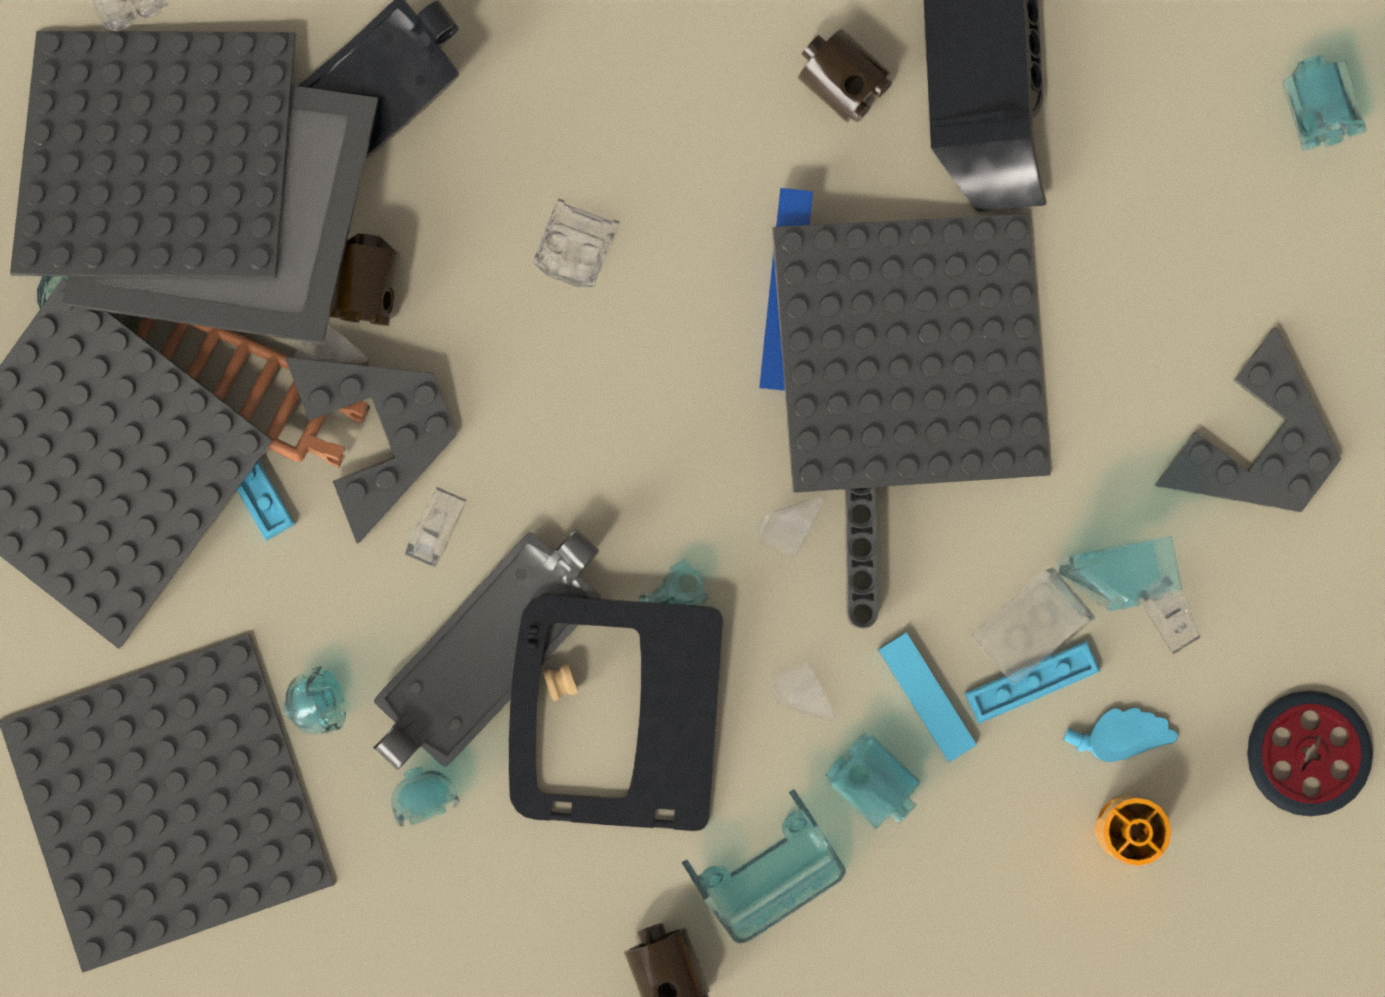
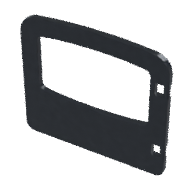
M557 595L539 596L530 601L522 613L510 702L509 791L510 800L515 810L522 816L533 820L668 828L685 831H700L708 824L723 627L721 612L711 606ZM554 623L632 628L639 634L641 651L639 727L629 793L623 798L545 793L538 788L536 724L539 681L547 631L549 626ZM552 801L572 803L571 813L552 812ZM655 809L675 810L674 821L654 819Z

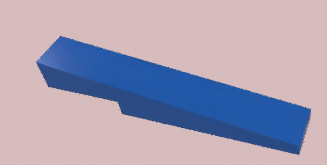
M780 188L776 227L810 225L813 191ZM773 251L759 389L785 391Z

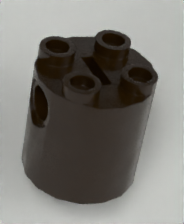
M843 29L838 30L827 41L820 35L816 36L802 52V56L809 62L799 74L798 79L846 122H849L851 119L859 122L870 110L867 103L874 95L880 98L892 85V82L888 79L891 72ZM861 78L864 82V89L858 95H852L849 90L851 82L854 79Z
M357 233L347 240L330 317L340 318V320L360 323V320L370 321L371 324L389 326L400 253L382 237Z
M663 923L655 924L638 932L642 943L624 951L641 997H709L708 993L710 990L686 928L666 933ZM669 983L676 987L677 992L671 989Z

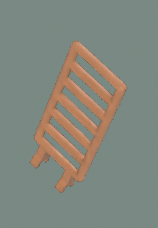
M142 317L134 332L143 339H146L156 319ZM177 322L161 350V353L170 360L190 326L208 333L187 370V373L196 380H198L220 339L237 346L234 355L213 391L222 400L226 397L249 353L267 360L239 412L250 421L278 367L281 366L289 370L285 357L291 356L236 331ZM293 381L266 431V434L273 439L268 449L296 462H301L307 452L339 468L345 457L343 454L345 447L331 442L328 443L316 437L327 414L308 422L296 447L278 439L300 397ZM360 401L337 411L362 424L368 412L366 410L368 403Z

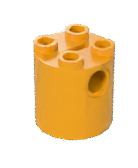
M1123 795L1113 798L1102 807L1094 827L1098 843L1105 853L1125 864L1141 866L1152 863L1164 854L1170 844L1171 827L1168 816L1160 806L1140 797Z

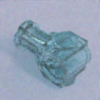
M687 559L669 568L671 575L662 580V587L648 595L642 594L639 596L641 602H657L667 596L666 599L659 603L684 605L689 603L690 605L698 606L709 599L705 590L704 577L700 572L692 568ZM688 574L695 575L698 580L696 590L691 593H685L680 586L682 578Z

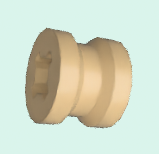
M569 662L562 664L560 669L554 671L547 669L543 671L553 702L560 700L562 695H575L579 693Z

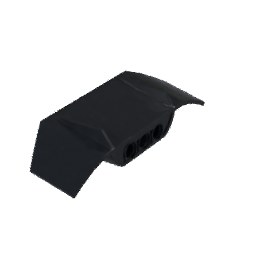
M924 0L931 149L977 211L1046 205L1047 201L1036 159L1032 118L1036 117L1039 113L1043 101L1038 0Z

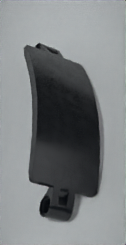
M394 0L347 45L298 86L377 97L379 99L367 151V159L424 111L459 77V71L442 50V47L458 32L459 26L439 0L426 6L418 15H416L406 0Z

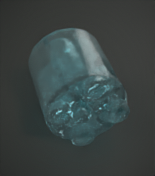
M1323 55L1313 56L1298 62L1292 75L1282 81L1303 151L1321 146L1322 141L1325 147L1344 141L1343 136L1345 134L1348 137L1367 132L1346 61L1329 63L1324 59Z
M864 732L851 745L848 751L850 756L845 759L841 755L829 767L828 772L825 774L828 778L827 783L875 829L890 816L899 824L915 808L916 804L909 796L921 781L873 735L868 736ZM861 765L865 767L869 774L863 775L858 773L854 766Z

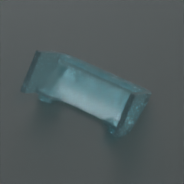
M1172 536L1077 554L1056 560L1059 574L1098 606L1106 605L1107 611L1140 606V598L1182 590Z
M795 789L791 790L789 794L799 810L789 814L782 825V832L786 838L730 874L724 866H711L698 875L688 859L682 862L701 896L736 943H745L754 939L839 883L845 876V866Z

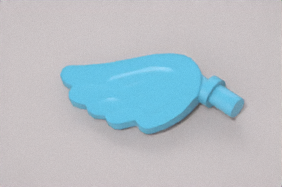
M1113 708L1098 719L1090 735L1087 733L1082 735L1068 728L1063 740L1077 746L1076 749L1078 751L1088 750L1101 761L1115 762L1125 760L1156 747L1174 743L1178 739V734L1176 731L1168 728L1169 723L1167 719L1155 717L1151 712H1141L1138 708H1130L1122 712L1118 708Z

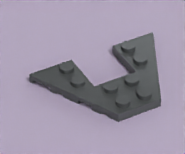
M1273 328L1233 381L1286 420L1248 471L1195 432L1156 482V487L1252 503L1265 507L1280 508L1293 512H1302L1340 462L1341 458L1278 329Z
M285 357L309 421L370 397L372 398L394 457L332 481L356 543H360L457 435L433 372Z

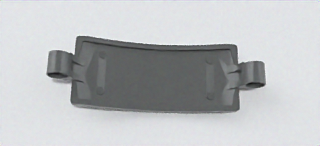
M576 528L554 552L533 533H527L452 617L376 696L374 703L395 724L373 748L396 770L400 769L420 747L444 767L455 760L511 700L516 646L521 617L526 606L537 597L546 595L601 599L600 594L579 576L600 550ZM554 623L549 626L543 650L542 665L574 631L578 624Z

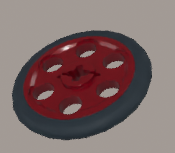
M1308 690L1294 692L1281 697L1264 709L1254 723L1249 736L1247 757L1249 770L1254 782L1266 799L1278 808L1292 814L1313 817L1337 811L1356 798L1365 786L1370 774L1373 749L1367 727L1354 708L1342 699L1328 693ZM1309 710L1313 711L1318 717V724L1312 730L1305 729L1300 721L1302 714ZM1281 727L1285 728L1290 734L1289 742L1283 747L1275 745L1272 740L1273 732ZM1336 727L1343 728L1347 733V740L1341 746H1335L1330 741V733ZM1315 744L1314 752L1318 754V758L1316 760L1310 759L1305 763L1306 755L1302 752L1303 748H1311ZM1337 760L1345 762L1348 767L1347 775L1342 779H1335L1330 772L1331 765ZM1279 761L1287 762L1291 769L1290 775L1284 780L1277 779L1273 774V767ZM1309 777L1317 779L1320 785L1318 793L1314 796H1307L1302 790V783Z

